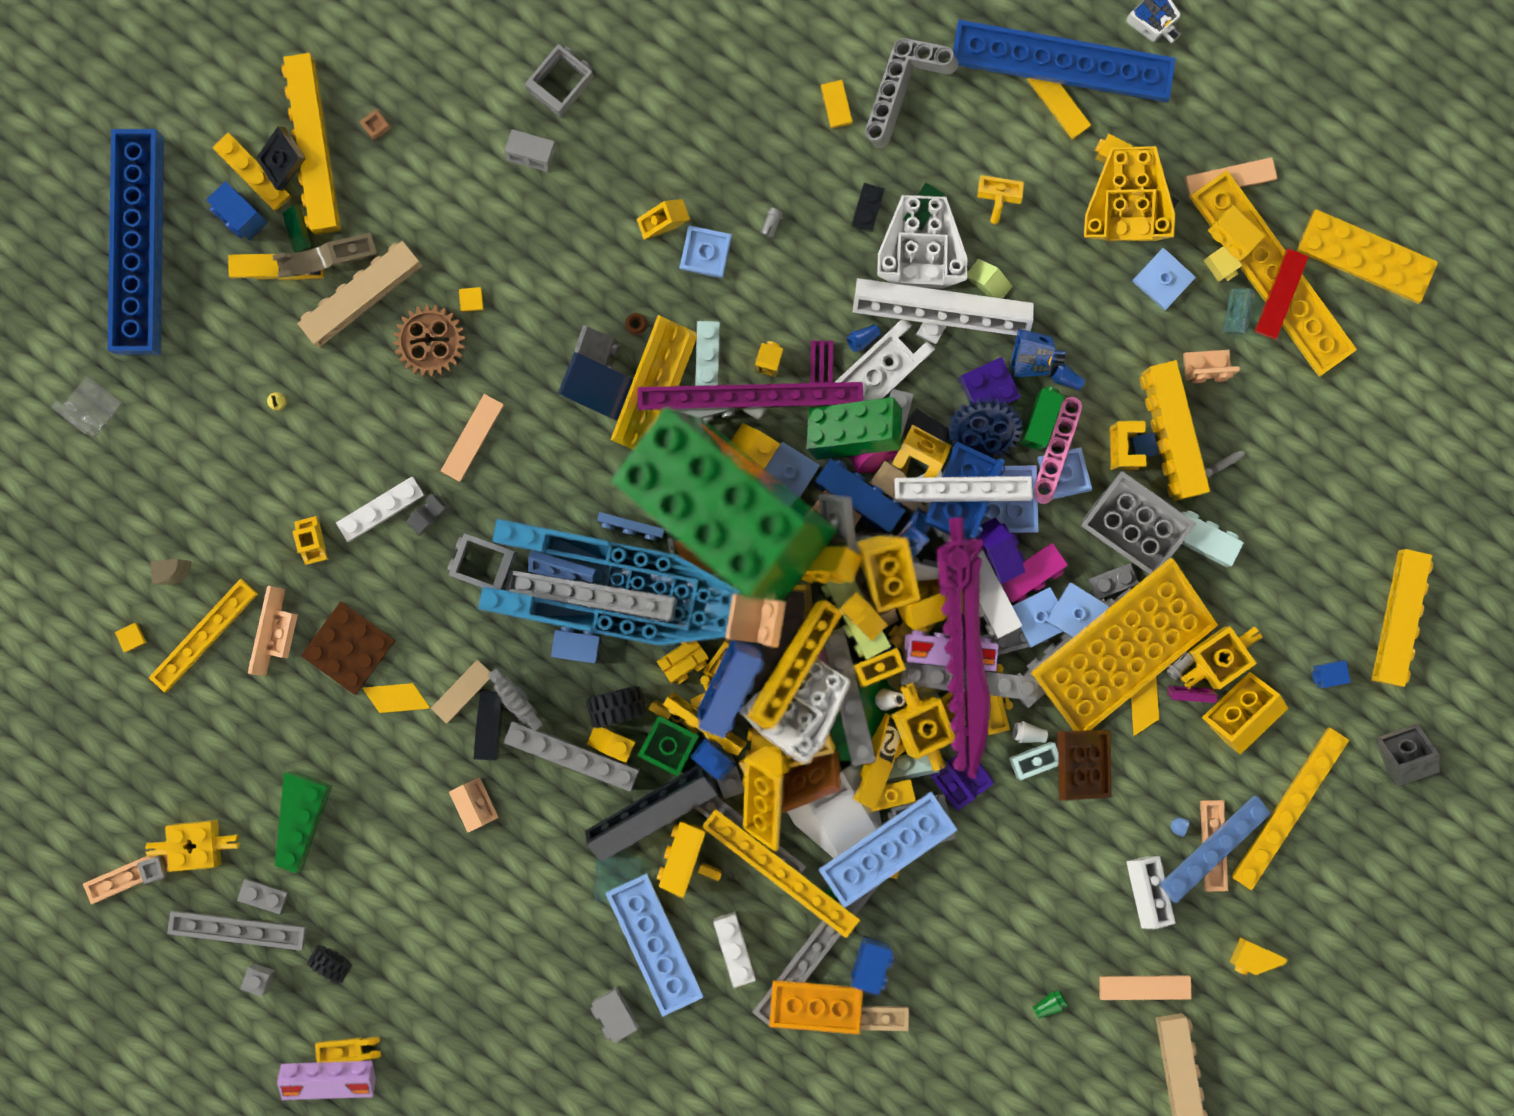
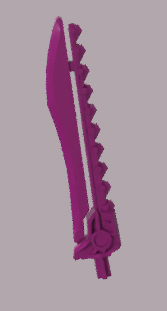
M963 517L949 518L951 541H946L944 545L937 548L939 586H941L940 592L942 596L946 597V602L941 610L944 615L948 616V620L942 629L945 635H949V640L944 649L947 654L951 655V659L945 668L948 673L952 674V679L947 688L954 695L948 705L950 711L955 713L950 727L953 732H956V737L951 746L954 751L958 752V756L953 762L955 770L964 771L966 768L967 751V775L975 779L985 747L990 716V692L982 656L979 616L980 568L982 566V559L978 554L982 550L983 541L982 539L964 540ZM961 590H962V613H961ZM962 617H963V647H962ZM963 650H964V680H963ZM964 684H965V714H964Z

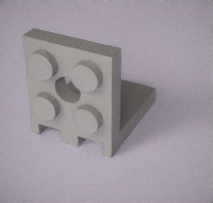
M828 493L819 495L821 516L838 529L826 547H848L859 554L857 542L876 536L893 537V534L873 530L854 532L851 497Z

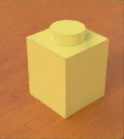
M1224 246L1204 260L1218 282L1224 278L1227 281L1231 280L1239 274L1237 270L1242 266L1240 261L1233 257Z

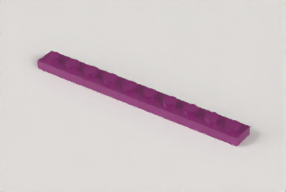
M863 382L638 387V411L663 410L665 406L675 410L819 407L863 401Z

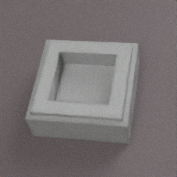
M161 855L137 863L144 885L168 877Z

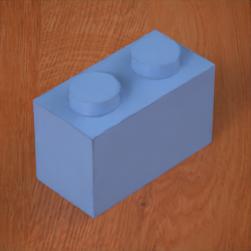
M561 627V631L555 630L551 657L596 664L601 637L596 636V632L583 630V634L574 633V628Z

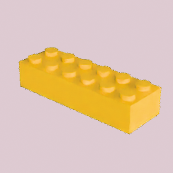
M1177 360L1150 366L1141 373L1140 384L1142 389L1146 390L1147 398H1145L1147 410L1151 411L1153 418L1151 420V428L1157 434L1158 441H1156L1158 452L1163 457L1162 471L1168 477V494L1170 498L1173 497L1175 502L1208 493L1210 489Z

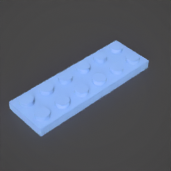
M929 792L819 868V871L845 908L953 834L957 829L934 795Z
M645 873L607 891L606 896L662 1017L704 998L648 874Z

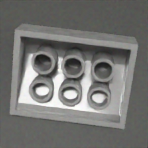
M1123 471L1118 474L1080 522L1083 528L1148 574H1151L1172 557L1196 525L1194 521Z

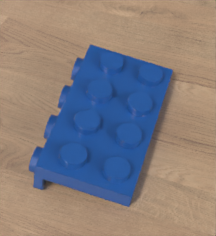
M956 442L941 478L1002 477L1005 471L1003 466L1005 460L1002 458L998 460ZM989 501L931 502L923 523L950 535L949 518L963 517L964 540L977 539L982 530V526H980L982 518L985 519L990 510V506H988Z

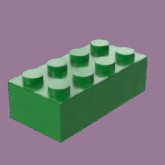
M894 397L809 408L806 449L816 460L901 450L903 409Z

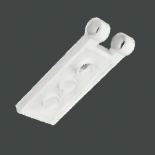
M901 319L835 382H863V401L883 399L891 389H894L923 362L935 348L927 341L913 354L899 339L911 328L912 324L908 320ZM887 358L893 359L894 364L892 366L885 364Z

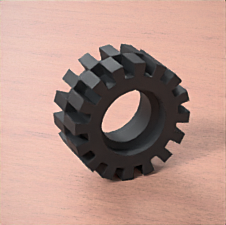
M321 945L315 948L307 961L308 966L313 971H317V974L323 975L324 978H329L336 983H342L352 968V964L349 963L350 961L345 959L343 955H339L338 952H334L332 949H327Z

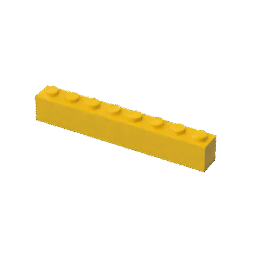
M310 53L283 57L285 65H282V73L284 78H287L288 86H285V94L291 103V108H288L290 120L294 123V129L291 130L292 138L306 158L300 166L301 172H298L299 183L304 189V194H301L302 204L307 208L305 224L307 229H310L315 235L341 231L315 59Z

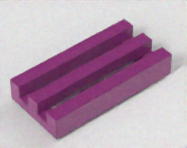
M811 340L810 383H832L833 341ZM815 346H820L819 381H815ZM824 346H828V381H824Z
M1168 686L1167 694L1171 697V700L1217 703V694L1212 688L1191 687L1187 689L1185 686Z

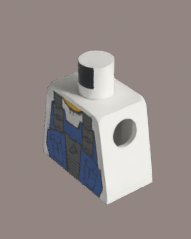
M1144 0L1126 19L1128 24L1152 42H1155L1161 35H1164L1172 43L1181 35L1174 27V24L1180 17V13L1171 0Z

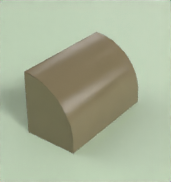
M182 559L150 561L152 584L167 586L181 582L187 577L191 569V561Z

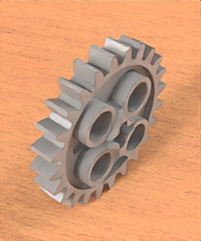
M497 669L488 674L495 684L493 688L500 695L501 701L511 713H515L523 724L527 722L534 731L543 725L535 715L537 711L529 703V698L519 686L516 687L508 676L503 677Z

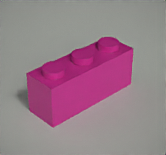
M1051 543L1025 560V563H1023L1025 573L1001 584L1010 603L1015 601L1017 604L1028 597L1026 593L1034 589L1036 592L1046 585L1044 581L1051 576L1053 579H1056L1065 573L1063 568L1068 565L1054 544Z

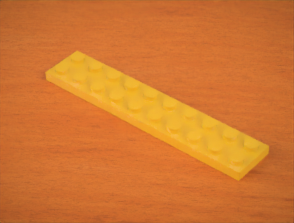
M1226 170L1193 193L1189 198L1210 227L1233 205L1265 235L1256 247L1240 261L1242 264L1240 268L1264 302H1266L1285 254V249L1231 174ZM1302 274L1282 327L1316 374L1321 376L1357 349Z

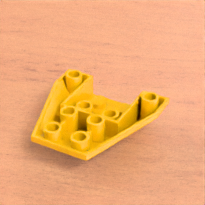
M1156 146L1113 147L1110 149L1085 214L1084 238L1105 241H1158L1174 237L1176 214Z

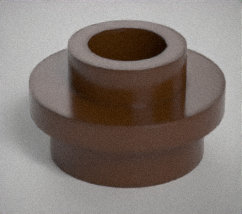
M633 313L627 317L625 327L630 334L641 335L647 329V320L642 314ZM634 321H639L641 323L639 328H634L632 326Z

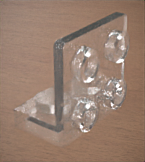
M86 376L65 403L56 400L51 407L85 435L95 438L120 408L122 402L91 377Z

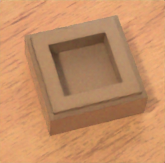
M375 109L359 121L373 141L391 129L378 109Z

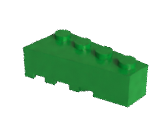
M293 771L284 772L275 856L276 867L295 874L303 870L333 785Z

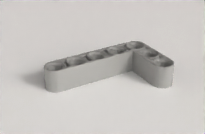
M902 38L895 42L865 130L867 138L874 147L883 148L889 143L914 68L943 74H951L957 70L958 59L951 48ZM905 50H909L908 53L902 55ZM925 54H929L927 58L922 59ZM950 58L948 62L942 63L944 59ZM902 70L899 75H895L897 71ZM891 91H895L892 96H888ZM889 111L886 116L881 117L884 112ZM882 132L879 137L874 138L876 133Z

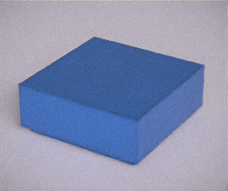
M1154 432L1131 438L1135 455L1150 457L1159 454Z

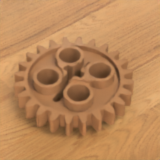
M425 305L424 311L416 307V314L409 310L410 318L401 317L404 325L397 324L396 326L401 331L393 334L399 338L398 341L393 342L395 346L400 347L395 351L397 355H402L399 361L401 363L407 361L405 368L410 369L413 367L412 372L414 374L421 370L422 377H425L427 372H429L430 376L434 378L435 371H438L443 376L444 368L451 372L450 364L458 366L455 360L456 357L463 358L459 350L466 349L461 342L467 339L464 336H460L465 330L461 327L457 328L461 322L459 320L453 321L455 315L453 313L447 315L446 308L439 312L437 305L433 307L432 311L428 305ZM438 325H445V331L442 334L435 333V328ZM417 326H422V334L419 336H414V328H416ZM429 337H432L434 340L449 338L448 342L432 341L430 346L425 342L410 344L411 341L415 340L429 341ZM445 346L447 348L446 354L441 357L437 356L438 348ZM418 348H424L425 351L421 358H415V351Z

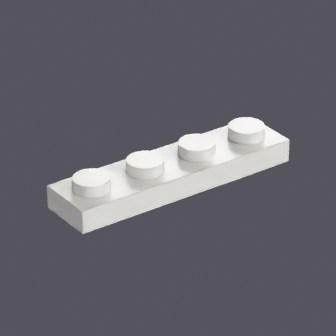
M412 476L339 520L336 524L346 541L350 542L425 495Z

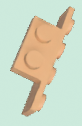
M267 587L250 660L249 674L266 676L271 655L288 659L298 615L281 611L285 595V589Z

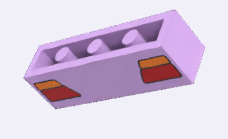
M912 630V634L905 635L903 662L946 666L951 659V655L947 654L944 649L949 640L948 635L934 633V637L926 636L925 631ZM981 638L985 671H996L998 644L991 643L992 639ZM963 650V668H964V650Z
M372 1061L281 1064L277 1084L282 1100L373 1097L376 1076Z

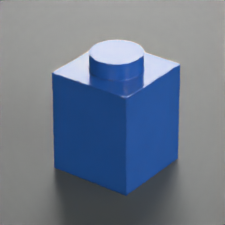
M1346 660L1313 666L1312 679L1318 688L1351 683Z

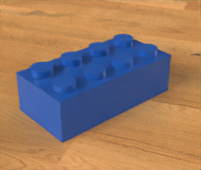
M830 459L815 480L813 486L821 492L826 490L833 495L851 497L852 509L862 515L860 519L877 531L889 534L905 512L902 509L903 504L895 502L894 498H891V500L883 495L885 492L876 485L871 487L866 484V479L859 473L854 472L852 474L847 471V466L840 460L836 459L834 462Z
M730 641L697 709L699 729L722 738L725 737L727 731L731 732L735 724L734 717L737 712H741L745 702L743 699L746 693H750L753 688V678L756 673L759 674L764 665L759 643Z

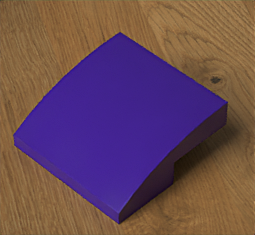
M967 751L966 768L964 771L955 770L953 762L958 756L957 753L945 762V768L940 766L941 770H939V773L930 774L957 811L995 783L981 763L979 764L976 778L968 777Z

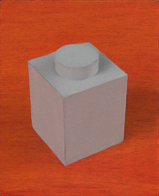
M254 963L247 968L240 989L262 997L269 992L276 970Z

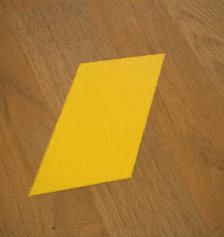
M1156 677L1131 697L1134 736L1159 720Z
M413 683L362 688L379 713L431 709Z

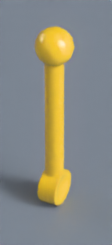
M997 664L996 672L1003 674V665ZM1004 697L1005 709H1012L1013 703L1009 700V697Z

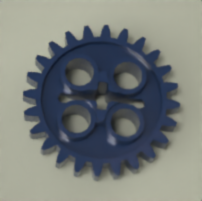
M979 397L975 404L969 400L968 407L961 404V411L955 410V416L950 417L949 438L952 439L953 446L956 442H959L993 458V454L1001 457V451L1003 450L1009 453V446L1016 447V441H1020L1022 421L1019 418V412H1014L1013 405L1007 407V401L999 404V398H996L994 402H990V398L987 397L985 402H982Z

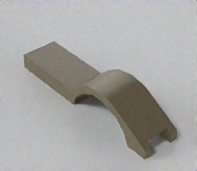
M371 233L327 242L322 246L303 252L272 255L273 261L277 260L280 270L277 273L278 277L283 278L311 274L331 266L377 255Z

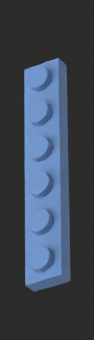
M1253 796L1159 884L1172 902L1177 903L1260 825L1271 814L1258 796Z

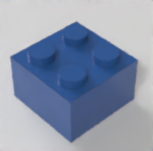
M226 181L206 199L212 205L209 209L240 239L244 236L250 241L268 223Z
M863 936L850 978L852 987L879 995L880 990L885 989L888 980L886 970L887 967H892L894 961L893 951L889 944Z

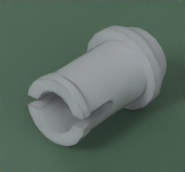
M771 208L766 213L768 216L760 233L774 238L780 220H783V212Z
M1185 652L1173 665L1168 666L1166 672L1172 679H1180L1182 674L1195 660L1190 654Z

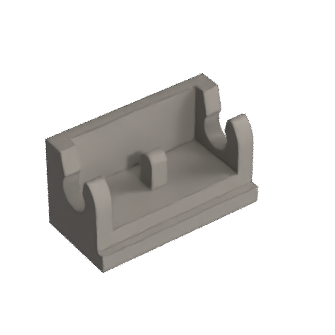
M512 129L505 148L506 161L549 172L554 155L553 148L555 142Z

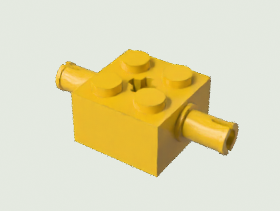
M1231 626L1223 627L1188 651V654L1195 660L1196 668L1180 677L1181 681L1185 682V687L1190 689L1205 678L1213 689H1221L1257 664L1247 648L1259 639H1262L1261 633H1257L1259 630L1253 626L1238 638ZM1219 654H1224V655H1225V656L1222 658L1224 662H1219V658H1220V655H1219Z
M908 683L906 687L903 685L900 689L907 706L893 713L892 717L907 755L915 759L927 755L932 770H941L940 766L945 768L946 763L939 749L952 743L955 739L942 701L934 696L920 700L914 683Z
M218 820L176 823L165 826L166 841L146 843V849H155L146 851L147 857L167 855L169 872L213 868L222 865L221 850L239 849L240 842L231 843L230 841H237L240 838L238 834L219 836ZM191 843L196 844L195 849L191 847Z

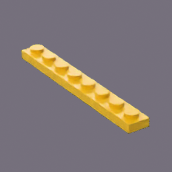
M1328 727L1233 872L1231 878L1249 890L1254 888L1349 742L1347 738L1332 728Z
M716 808L702 825L703 829L845 938L848 937L860 921L857 916L844 908Z

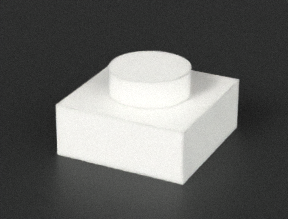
M923 322L916 336L936 345L946 325Z

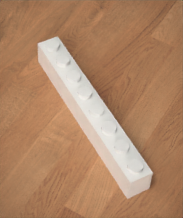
M857 278L853 313L1009 335H1017L1018 329L1031 331L1033 303Z
M940 470V472L938 473V475H937L936 478H941V476H942L941 470ZM924 502L925 505L923 506L928 511L931 502ZM933 528L938 537L942 536L944 542L951 541L950 535ZM981 550L978 554L982 559V566L980 568L979 616H984L987 622L985 628L989 636H994L997 640L1022 627V624L983 550Z

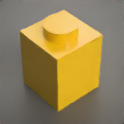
M1108 134L1105 140L1101 138L1096 146L1095 151L1098 154L1095 159L1105 164L1111 148L1132 147L1133 145Z

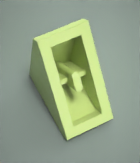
M980 259L967 272V279L989 297L1003 299L1013 287L999 268Z

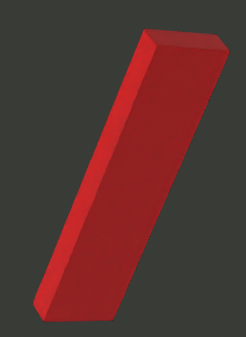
M1289 248L1286 249L1254 330L1255 333L1273 340L1277 339L1309 256Z

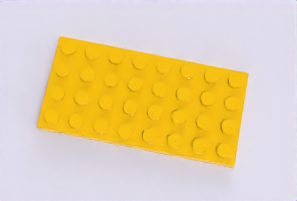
M1169 558L1035 668L1031 674L1073 731L1092 730L1217 627L1218 624L1173 559Z

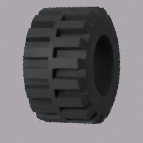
M639 686L593 696L586 700L593 728H601L633 720L647 714L642 690Z

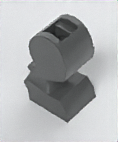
M437 493L430 494L425 500L427 504L416 509L406 521L418 535L427 531L438 520L440 515H444L451 508Z

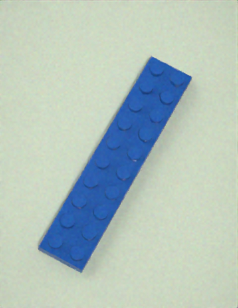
M958 20L953 52L958 59V66L1168 102L1170 99L1176 59L1174 57Z

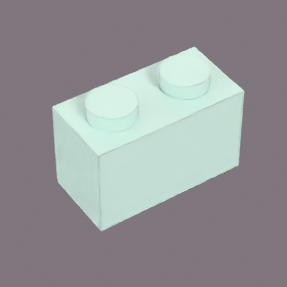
M1048 742L1009 757L1016 778L1023 780L1057 767L1058 750L1055 743Z

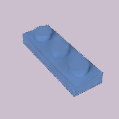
M601 512L598 515L597 521L602 523L601 527L610 530H614L615 527L623 528V533L636 536L637 532L645 534V539L656 542L658 538H664L665 529Z
M531 551L529 555V572L542 576L595 584L596 569L552 557L545 553Z

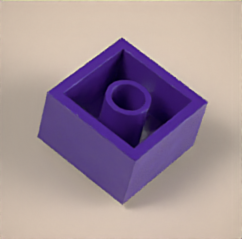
M1002 357L965 373L958 379L968 401L971 400L974 404L977 403V398L979 397L982 402H985L987 397L990 398V402H994L996 398H999V404L1007 401V405L1021 398Z
M996 517L981 524L982 530L977 540L982 539V550L999 582L1003 584L1025 573L1026 571L1023 563H1025L1024 556L1016 548L1019 545L1018 540L1013 532H1009L1006 524H1001Z

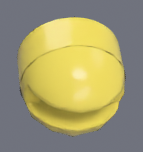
M274 392L268 396L267 404L271 409L279 411L286 406V398L281 393ZM274 396L276 397V401H277L278 406H275V404H274V401H273V397H274Z

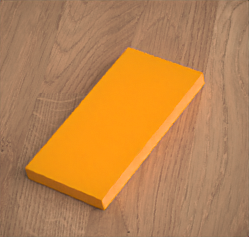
M773 980L769 1027L860 1034L863 990L852 986Z

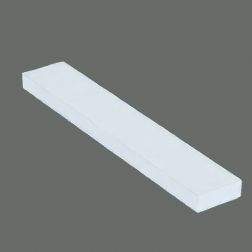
M1032 476L895 478L894 481L895 502L1032 501L1033 498Z

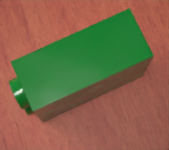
M1047 387L1046 389H1041L1036 394L1019 443L1020 445L1037 451L1047 447L1064 399V395L1059 394L1060 391L1058 389Z

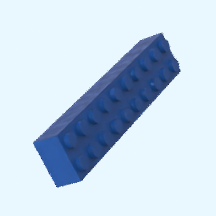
M111 129L108 351L116 355H161L164 136L156 129Z

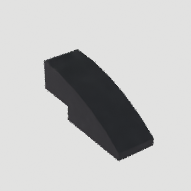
M480 692L473 759H499L503 702L497 692Z

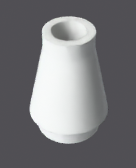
M885 688L876 694L875 703L881 710L889 711L903 706L905 698L902 693Z
M1024 721L1015 723L1013 739L1017 740L1018 743H1045L1047 741L1048 731L1046 729H1041Z

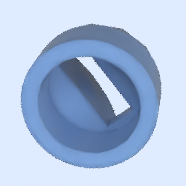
M1176 818L1171 822V829L1174 834L1184 837L1189 826V820Z

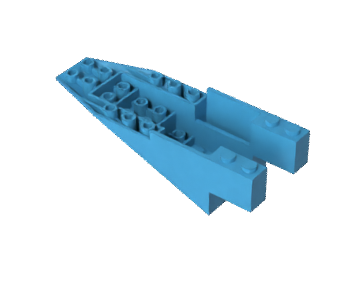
M497 519L492 542L542 552L552 557L596 569L595 585L677 598L674 620L669 621L548 600L488 587L482 588L478 609L655 645H665L726 637L733 594H739L740 592L677 555Z

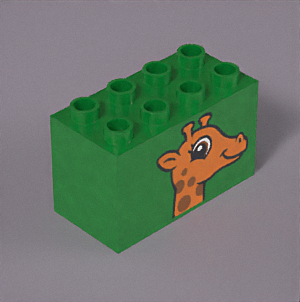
M666 406L611 479L614 485L746 598L784 601L838 531L837 528L706 420Z

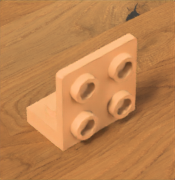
M1229 350L1186 352L1183 354L1185 380H1192V383H1204L1206 380L1213 378L1214 382L1228 381V378H1233L1234 374L1240 371V366L1231 367Z
M733 594L726 639L757 642L771 647H778L786 602L746 598L742 594Z

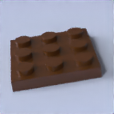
M340 601L301 656L352 694L357 695L396 640L347 604Z
M1110 730L1058 731L1059 800L1112 798Z

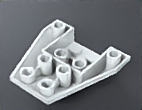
M902 195L878 252L877 276L894 284L943 289L967 280V255L946 197ZM917 198L931 199L928 210L932 215L922 231L918 230L919 220L914 217L920 206V201ZM913 203L917 205L916 207H911ZM937 204V207L933 208L931 205ZM907 212L911 213V217L906 222L903 221Z
M816 658L775 728L763 729L747 718L761 691L751 698L740 713L763 737L794 760L808 763L823 746L850 685V681Z
M850 764L841 770V791L787 812L793 823L833 858L882 826L879 810L871 812V808L852 799L863 779L859 774L864 764L854 767Z

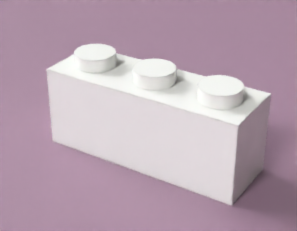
M1145 856L1126 861L1141 928L1157 929L1175 924L1169 896L1159 885L1165 879L1160 856Z
M736 912L714 918L713 923L733 987L754 982L755 973Z

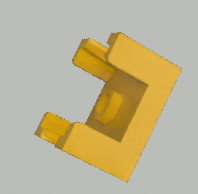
M1118 421L1110 426L1111 471H1137L1139 467H1146L1145 455H1128V438L1136 437L1137 433L1145 432V421Z
M912 425L892 465L902 469L910 455L929 466L923 478H936L952 445Z

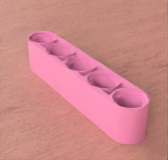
M1069 397L1062 403L1035 483L1034 499L1040 504H1047L1054 497L1080 419L1082 403L1075 397ZM1073 407L1077 412L1069 413L1066 411V408ZM1061 427H1067L1070 430V432L1064 434L1061 433L1059 429ZM1055 447H1060L1063 449L1064 452L1061 454H1056L1052 451V449ZM1053 467L1057 472L1055 474H1048L1045 469ZM1044 487L1049 489L1050 493L1042 495L1038 490Z

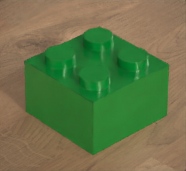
M658 715L638 756L679 776L699 734Z

